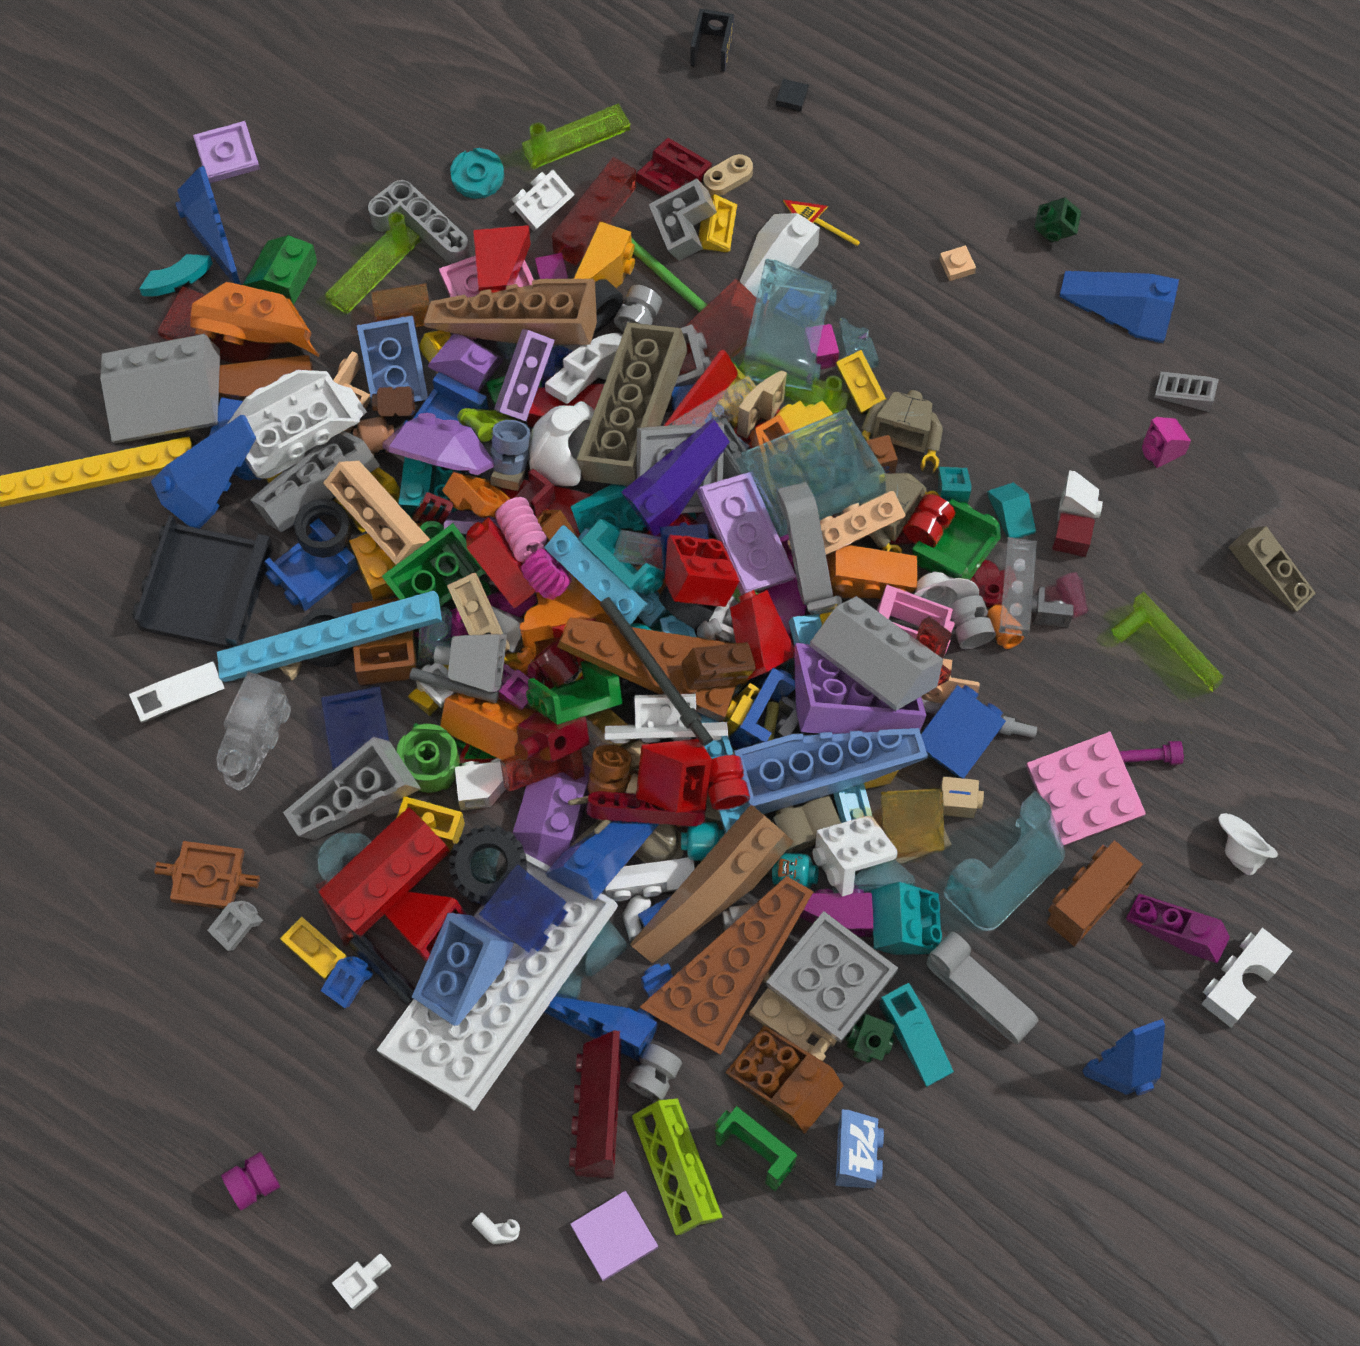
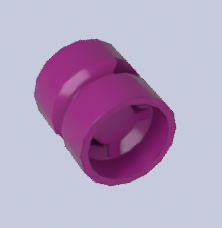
M261 1151L246 1159L243 1168L236 1165L221 1174L225 1186L241 1211L256 1203L257 1195L261 1194L266 1197L281 1188Z

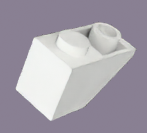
M497 758L492 760L491 763L479 764V762L470 761L463 763L462 766L455 767L460 810L491 807L517 777L516 763L511 765Z

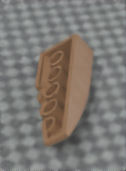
M594 279L533 280L532 285L518 287L517 284L508 285L506 290L493 293L491 289L483 290L476 296L469 298L464 294L430 302L424 325L425 327L453 334L509 343H518L522 329H526L554 339L553 345H591L597 323Z
M750 805L630 945L653 964L751 891L794 841L753 805Z

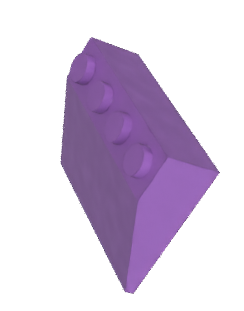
M795 644L796 713L801 732H832V734L850 733V731L879 732V730L919 728L921 730L927 716L921 697L895 711L810 647V644Z

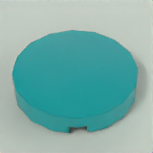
M473 148V151L460 153L453 160L450 168L452 184L457 192L473 199L486 198L495 194L502 186L505 178L503 164L498 155L483 148Z

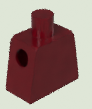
M536 711L517 726L519 743L515 745V753L522 760L534 757L550 762L588 746L590 741L586 717L583 716L557 725L542 713Z

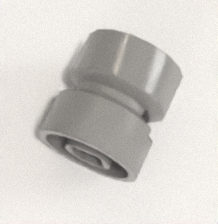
M632 285L624 298V304L620 306L614 318L615 325L622 332H624L627 322L652 325L653 318L656 317L662 305L661 297L654 290L646 286Z
M967 596L956 600L948 606L953 609L950 621L955 622L954 627H957L955 635L962 649L980 647L995 638L996 633L990 618L986 617L988 611L981 596Z
M647 1043L639 1057L641 1065L633 1068L626 1084L640 1095L656 1102L664 1099L670 1088L668 1080L675 1079L683 1063L668 1050L655 1044Z

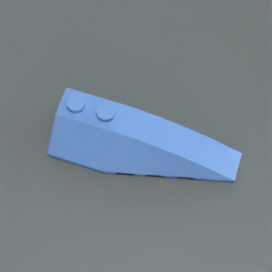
M919 728L879 730V732L850 731V733L832 734V732L820 733V735L791 734L734 751L735 755L739 756L744 769L742 780L747 782L750 794L749 804L753 805L762 814L854 787L928 758Z

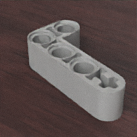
M397 180L369 202L370 220L375 230L380 232L389 231L403 220L448 264L451 265L470 258L466 235L408 181Z
M806 482L777 489L779 506L786 520L796 579L803 605L833 597L820 519L813 493Z
M951 931L929 954L926 962L927 966L941 981L1012 1043L1019 1044L1039 1022L1037 1016L969 956L971 952L969 944L960 935Z

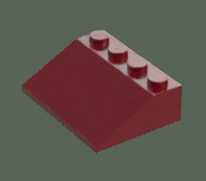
M613 1030L584 1043L583 1054L577 1053L576 1072L581 1073V1085L575 1084L574 1104H579V1115L572 1117L571 1132L572 1135H577L576 1148H570L569 1167H575V1174L579 1177L614 1178L622 1057L620 1031Z

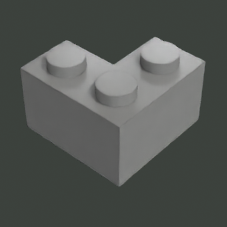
M695 179L649 204L667 250L678 261L703 249L694 225L717 213L708 190L698 179Z

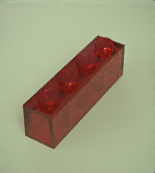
M615 157L609 161L552 234L553 253H562L563 259L575 266L586 253L599 223L609 224L636 189V169Z

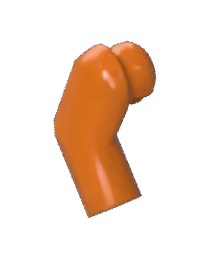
M525 647L521 649L522 653H517V659L520 662L512 661L508 666L514 671L520 670L527 676L528 665L537 655L535 652L532 653L530 648Z

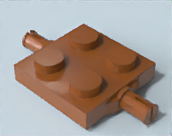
M183 841L180 856L175 861V864L156 862L154 871L155 875L172 876L173 887L170 896L172 902L225 909L229 903L234 902L236 892L240 886L258 888V883L260 882L259 875L242 874L241 867L245 853L243 849Z

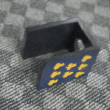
M699 8L690 48V66L695 67L702 34L724 37L721 49L720 71L725 72L733 39L734 14ZM709 21H720L723 26L715 27Z

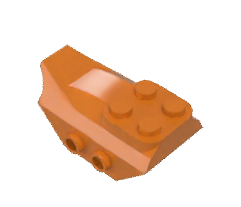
M225 282L192 303L190 327L196 329L195 334L197 335L205 334L208 338L216 339L218 334L224 336L223 341L242 346L244 341L263 344L292 343L318 357L320 355L310 342L311 331L291 300L286 299L283 294Z

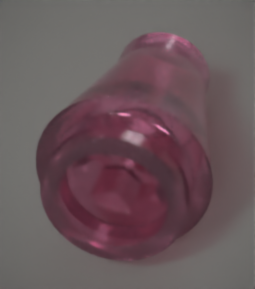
M1077 572L1066 574L1055 580L1057 584L1055 589L1066 604L1074 605L1073 618L1089 612L1083 578H1079Z

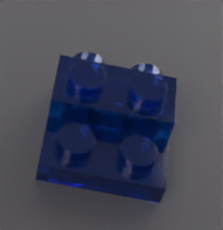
M517 864L479 913V916L530 954L533 949L539 952L550 938L546 935V932L553 924L558 927L569 912L565 910L568 903Z

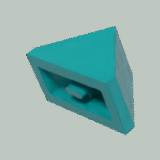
M939 467V497L947 502L953 499L959 503L965 502L968 504L972 487L968 469Z
M1014 482L987 491V496L1009 542L1036 532L1029 494Z

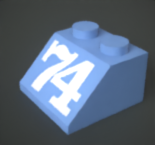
M842 1109L838 1121L836 1186L874 1188L876 1179H882L883 1161L877 1160V1147L883 1148L884 1129L878 1128V1118Z

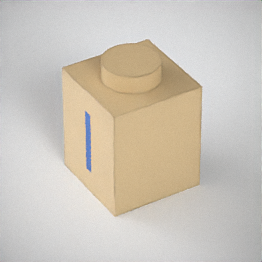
M943 777L939 791L938 815L974 818L977 809H982L984 791H979V780Z

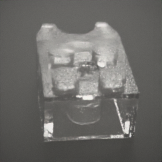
M247 672L223 723L226 733L216 758L218 770L224 774L226 786L239 791L247 787L258 773L269 749L275 747L279 737L277 731L281 723L287 721L291 712L290 704L281 683ZM228 755L226 764L224 766L223 760ZM244 769L246 770L247 774L243 781L233 782L230 780V776L234 777Z

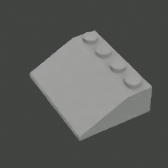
M205 334L103 353L100 379L112 442L116 444L218 425L220 349Z

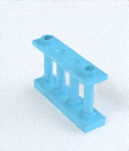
M562 525L544 548L600 602L610 597L630 625L638 616L648 627H654L667 612V609L659 601L660 594L656 591L646 596L626 586L581 542L582 538L590 531V528H585L579 538H577L565 525Z

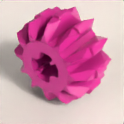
M541 548L531 553L521 566L523 576L528 580L529 585L544 598L554 600L565 592L572 582L569 571L547 550Z

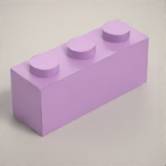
M522 329L494 410L524 421L527 420L552 350L554 339Z

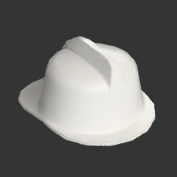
M932 572L922 576L917 581V589L914 595L948 607L961 598L979 595V588L968 579H953L942 572Z
M1227 813L1221 814L1218 817L1220 825L1228 834L1225 854L1233 865L1246 875H1253L1268 857L1276 858L1278 856L1277 851L1267 844L1242 819Z

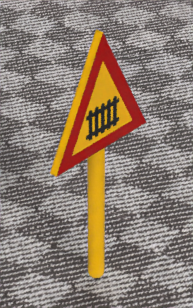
M783 199L784 204L791 213H798L810 222L819 224L856 246L860 244L857 239L819 219L828 206Z

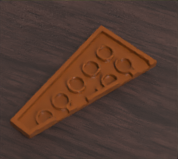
M569 618L557 645L558 648L655 693L665 695L615 624ZM632 627L680 694H696V711L718 722H722L726 716L736 684L732 685L730 683L724 686L689 689L682 669V661L688 656L692 648L735 643Z
M788 876L783 878L647 999L640 1008L721 1055L812 896L813 891Z

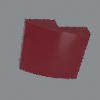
M667 138L653 151L652 159L637 172L635 181L663 197L695 179L702 182L704 174L712 167V163L672 139Z

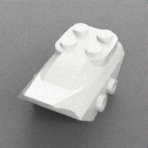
M296 370L281 376L277 381L266 387L256 389L244 399L229 422L240 415L246 416L256 436V440L245 461L257 478H270L299 463L305 456L306 451L326 443L331 437L359 423L360 418L367 411L350 387L334 382L327 371Z

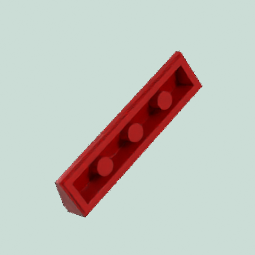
M722 349L718 352L664 426L700 424L704 421L738 375L737 369L726 351Z

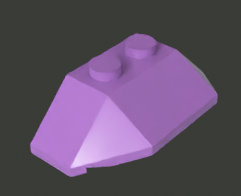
M431 413L419 414L418 417L406 422L383 442V448L388 452L444 468L467 471L474 475H479L494 467L493 459L471 427L460 425L459 421L436 418Z
M565 761L529 777L513 830V835L520 841L526 854L551 867L576 840L586 803L570 806L568 801L589 795L587 784L591 771L590 766Z

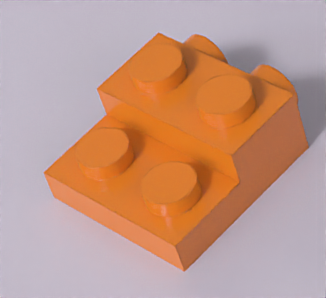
M458 472L452 473L442 490L450 498V501L454 503L453 507L460 511L465 509L472 510L482 518L490 516L496 519L497 509L510 500L499 487L490 485V480Z

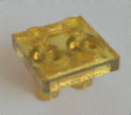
M942 788L881 792L882 830L897 849V853L944 850V800Z

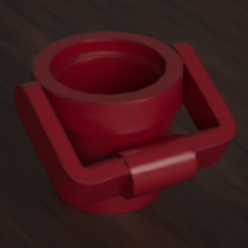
M561 636L530 662L527 673L530 679L535 678L541 683L547 678L557 688L579 670L570 653L557 647Z

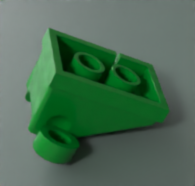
M428 521L423 523L420 529L430 540L382 575V578L399 600L435 591L439 596L441 608L453 599L447 585L472 573H477L478 578H481L486 572L467 549L466 539L454 523L444 529L440 523ZM480 580L486 596L491 595L488 584Z

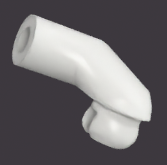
M641 895L632 897L623 912L622 917L630 941H633L642 931L638 914L651 907V900L648 897Z
M482 1212L472 1222V1225L492 1244L511 1243L519 1236L520 1226L513 1219H509L506 1223L494 1224Z

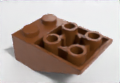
M392 598L352 603V613L395 602L399 599ZM414 630L353 646L355 672L359 685L408 680L412 668H417Z
M765 1025L725 1072L727 1076L779 1118L803 1134L809 1130L844 1086L831 1066Z

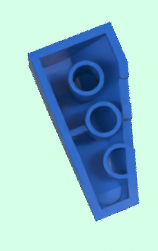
M245 415L238 416L167 464L151 481L161 505L189 527L200 529L216 513L220 506L217 503L223 491H228L232 484L229 481L236 467L242 466L253 446L256 436Z

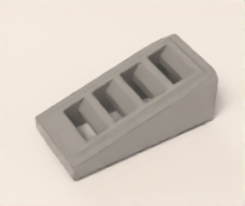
M1161 372L1154 398L1209 412L1214 401L1219 379ZM1167 382L1172 383L1171 391H1165ZM1178 385L1183 386L1182 393L1177 392ZM1189 388L1195 389L1194 394H1188ZM1205 391L1206 394L1200 395V392Z
M839 595L810 602L807 608L811 615L832 612L835 607L842 604V599Z

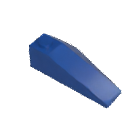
M205 166L199 167L177 190L180 201L175 203L180 218L186 217L191 231L232 283L241 285Z
M1065 271L1059 297L1087 312L1093 311L1106 318V322L1114 325V323L1129 330L1128 334L1136 338L1164 343L1179 279L1147 273Z
M612 821L599 834L593 832L564 851L545 873L546 877L595 901L659 824Z
M555 996L543 1012L594 1039L613 1030L620 1031L622 1054L640 1062L639 1057L647 1043H651L657 1031V1022L654 1021L655 1017L642 1009H638L636 1012L626 1007Z
M1163 1019L1131 1030L1115 1042L1116 1046L1101 1053L1103 1060L1099 1062L1096 1058L1088 1062L1082 1070L1084 1075L1126 1095L1136 1092L1137 1096L1155 1089L1154 1084L1161 1077L1165 1032Z

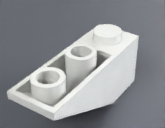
M210 662L129 694L142 724L225 688L214 663Z

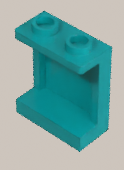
M599 519L582 538L581 542L630 589L646 596L650 593H655L664 582L662 579L665 577V572L648 563H645L637 570L615 549L626 534L619 527Z

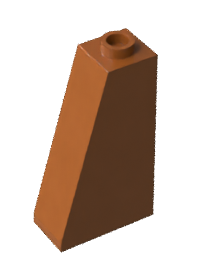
M310 355L220 365L218 406L221 397L244 401L256 389L272 384L285 374H290L296 370L313 371Z

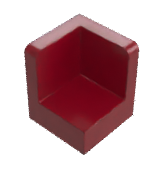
M532 468L528 472L530 482L514 498H526L529 502V507H531L534 515L537 517L555 501V490L553 483Z
M1061 513L1052 550L1086 557L1091 543L1095 519Z

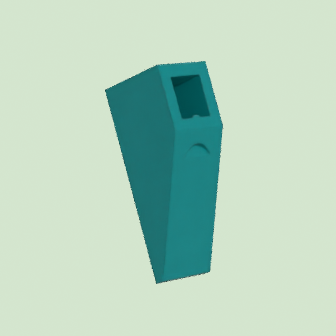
M907 983L883 996L879 1008L886 1020L895 1025L893 1032L926 1088L952 1074L954 1071L924 1007L911 985Z

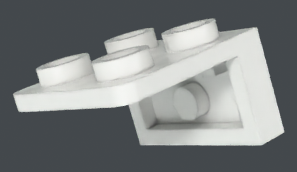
M864 816L817 830L813 858L815 863L821 866L827 874L829 883L836 887L841 896H846L853 893L855 871L896 859L897 849L875 819L871 816Z

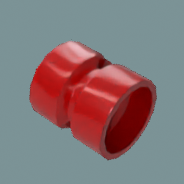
M925 494L916 506L915 513L909 517L904 525L903 532L914 544L921 541L934 548L943 536V530L948 528L955 517V510L945 499L937 495Z
M725 755L712 759L709 786L711 787L708 789L711 808L715 810L733 809L746 804L750 800L747 782L741 779L744 777V769L739 756Z

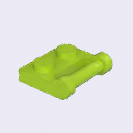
M464 408L457 415L458 421L464 426L471 427L478 439L483 442L492 439V429L496 423L504 420H516L512 416L499 411Z

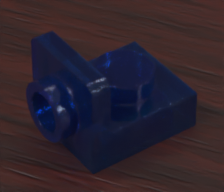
M563 346L552 347L541 378L542 388H545V383L564 367L563 359L574 350Z

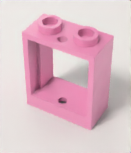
M886 585L876 611L887 619L893 616L935 632V636L932 637L894 623L938 656H945L950 643L949 637L955 622L950 621L953 609Z

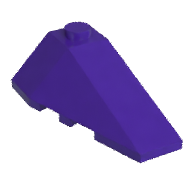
M713 418L621 491L622 495L654 537L679 517L730 442Z

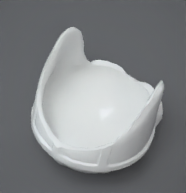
M581 401L574 406H557L545 413L536 422L530 434L528 447L530 470L532 468L554 485H577L581 478L577 457L595 410Z

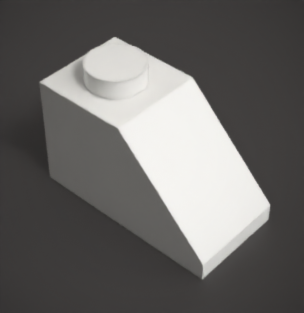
M1069 470L1061 494L1057 521H1059L1061 513L1091 519L1100 517L1103 501H1098L1099 489L1075 471Z

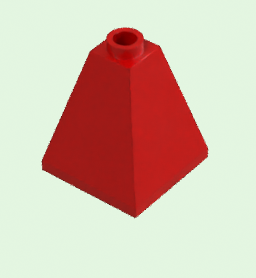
M407 892L384 915L419 956L427 962L447 914H467L459 902L452 897Z

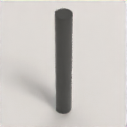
M412 668L409 679L491 703L496 704L499 696L497 691L488 692L417 668Z

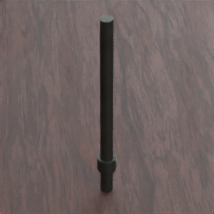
M607 597L600 603L601 607L681 715L679 719L686 729H691L703 746L711 743L713 738L700 722L702 718L695 708L689 707L611 598Z

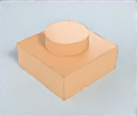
M966 245L940 253L939 259L949 281L975 274L976 266Z

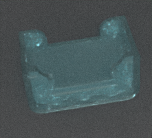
M765 260L745 349V376L749 380L763 382L773 374L784 371L787 373L786 386L812 390L813 380L819 381L821 364H817V353L826 311H828L829 306H835L837 289H833V283L778 260Z
M1036 791L1021 805V817L1015 823L1020 828V838L991 869L977 859H966L950 873L943 896L981 930L990 931L997 928L1064 859L1065 849L1051 807Z

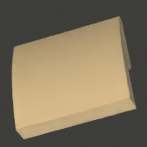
M779 371L757 385L739 406L738 435L747 439L760 417L770 420L775 416L784 401L786 372Z

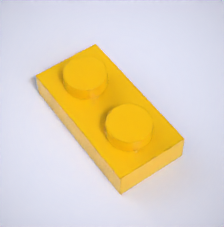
M862 350L836 362V366L860 414L868 411L870 407L878 402L886 400Z
M302 916L280 938L283 944L325 981L338 960L347 958L342 951Z

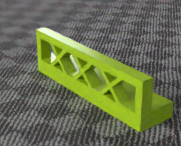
M678 1098L658 1100L632 1115L675 1234L681 1235L701 1224L713 1223L723 1218ZM653 1114L656 1122L654 1133L648 1130L644 1118ZM659 1144L665 1146L667 1152L665 1163L660 1161L657 1155ZM670 1174L676 1176L678 1181L676 1193L671 1191L668 1184ZM682 1204L687 1206L692 1219L683 1224L679 1214Z

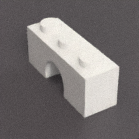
M1263 928L1256 936L1250 932L1239 946L1244 950L1238 959L1232 955L1221 969L1226 973L1222 979L1218 981L1213 978L1203 991L1207 997L1202 1002V1005L1231 1028L1256 998L1243 985L1242 975L1245 973H1255L1268 982L1292 953V950Z

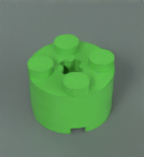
M421 724L412 728V731L400 739L397 753L421 789L418 791L432 793L450 788L456 778L455 767L460 766L456 742L444 728L435 724Z

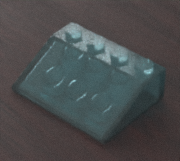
M847 409L741 453L780 537L787 535L788 530L778 502L777 489L806 482L814 495L820 520L839 513L853 504H860L886 493V473Z

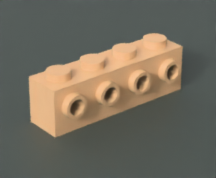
M360 461L339 462L323 482L396 565L430 540Z

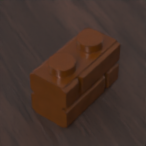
M410 386L396 387V389L393 387H380L377 390V394H372L373 411H378L381 417L413 416L415 413L414 390Z
M745 642L692 648L688 656L682 661V669L688 688L698 689L724 686L730 683L732 685L745 683L749 675L755 671V662L750 646Z

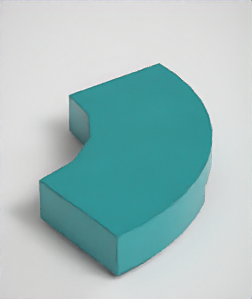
M186 254L171 267L150 271L139 288L142 296L165 295L175 292L174 288L181 287L188 281L190 284L195 282L213 264L211 256Z

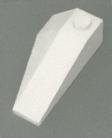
M798 213L774 214L757 234L731 307L754 321L818 246L820 227Z

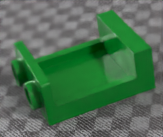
M950 499L949 503L955 510V517L948 528L943 530V536L936 547L932 548L918 541L912 551L913 555L917 556V566L931 573L942 572L953 579L962 578L970 580L1000 540V524L993 516L989 514L983 515L973 510L965 502L959 503Z
M585 660L581 662L583 679L549 689L535 678L528 679L529 690L526 691V697L531 707L558 725L622 704L619 676Z
M737 1106L731 1113L726 1110L716 1122L715 1143L721 1147L732 1134L739 1138L772 1165L767 1171L765 1184L773 1191H776L795 1167L797 1154Z

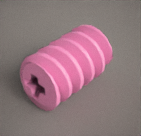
M516 497L510 499L497 509L495 514L496 522L500 526L517 561L524 563L527 557L539 548L545 550L544 544L547 537L542 532V527L538 523L533 510L529 507V502L526 498Z

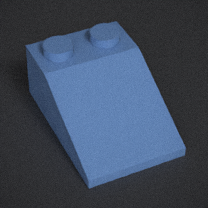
M407 316L357 325L371 402L372 394H377V390L380 387H393L396 389V387L410 386L414 390L415 402L426 400L428 393L414 317Z
M448 913L412 998L452 1025L458 1026L501 973L514 942L472 915Z

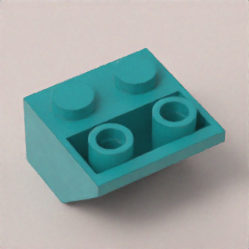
M405 457L399 505L411 518L426 492L450 501V498L442 490L452 473H461L462 470L444 468ZM429 501L422 514L427 515L434 502ZM440 506L439 510L433 517L434 519L438 517L444 506ZM452 507L450 513L457 511V509L455 507Z
M902 882L871 890L875 950L893 955L930 954L942 941L938 893Z

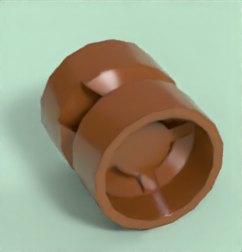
M605 744L594 750L587 784L589 794L596 791L626 793L632 762L631 754L626 749L613 744Z

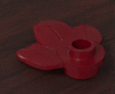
M984 560L970 581L974 582L979 588V596L983 598L986 607L991 608L995 605H1003L1007 600L1008 591L1015 586L1016 578L1011 569L999 571L992 561Z

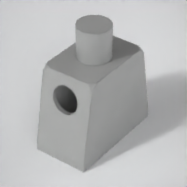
M507 634L453 636L451 647L436 646L434 663L449 665L448 678L488 692L499 691L502 683Z

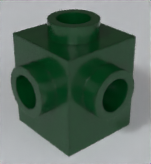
M1066 197L1039 205L1034 228L1049 242L1077 235L1081 211Z
M864 1013L846 1035V1040L848 1041L846 1047L855 1051L853 1057L871 1063L872 1058L882 1061L884 1055H888L893 1046L894 1039L891 1036L895 1025Z

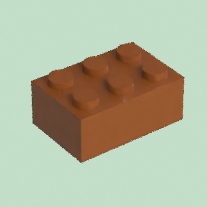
M1115 840L1108 848L1102 845L1096 851L1087 868L1083 866L1072 879L1073 882L1067 890L1063 888L1053 899V904L1048 909L1051 915L1047 924L1074 947L1133 883L1143 866L1137 858Z

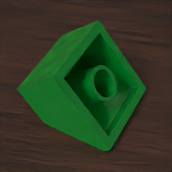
M289 235L267 241L243 286L283 294L294 305L317 264L313 244Z

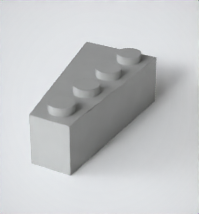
M342 431L331 437L326 443L306 451L305 456L299 463L284 470L250 500L267 524L282 532L294 524L296 514L307 503L318 499L330 500L335 497L323 482L339 462L360 461L369 472H372L380 465L362 439Z
M373 737L283 813L299 837L316 840L421 788L389 741Z

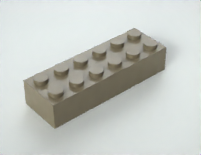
M627 322L577 457L584 480L629 486L636 480L637 428L661 426L687 353L681 328Z

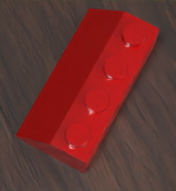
M408 807L318 892L342 920L361 937L447 856L451 850Z

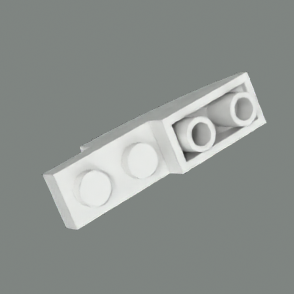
M620 333L602 335L592 339L591 345H582L563 359L564 367L545 383V391L568 404L598 377L605 380L623 335Z

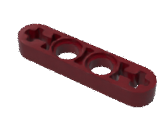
M596 791L589 794L587 798V814L599 820L698 826L705 821L706 808L705 810L676 813L639 800L634 793Z

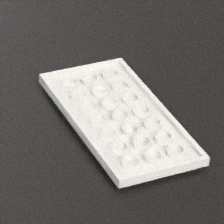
M526 854V879L519 892L515 893L512 899L505 900L499 905H481L473 916L514 942L501 973L458 1026L452 1025L413 999L377 1049L385 1058L473 1111L618 907L615 900L602 893L593 901L546 877L545 873L550 866Z

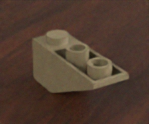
M1267 526L1246 529L1229 546V549L1244 569L1294 612H1297L1316 594Z

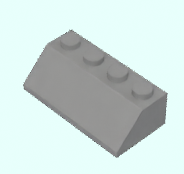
M857 596L835 607L810 641V647L895 711L938 686L943 659Z

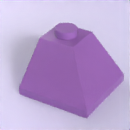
M453 334L431 360L428 367L479 392L504 359L467 336Z

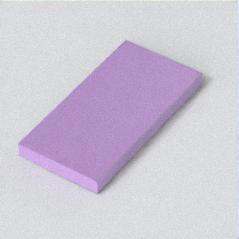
M751 472L707 484L696 490L718 541H722L740 579L738 589L741 595L752 590L756 592L779 585L796 577Z

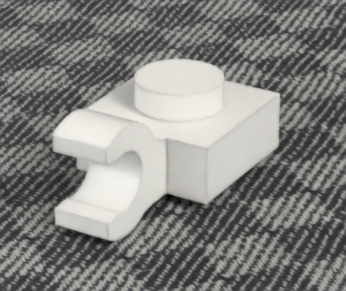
M379 1254L365 1268L359 1262L354 1263L332 1284L349 1306L355 1309L379 1288L373 1280L385 1273L392 1265L382 1254Z

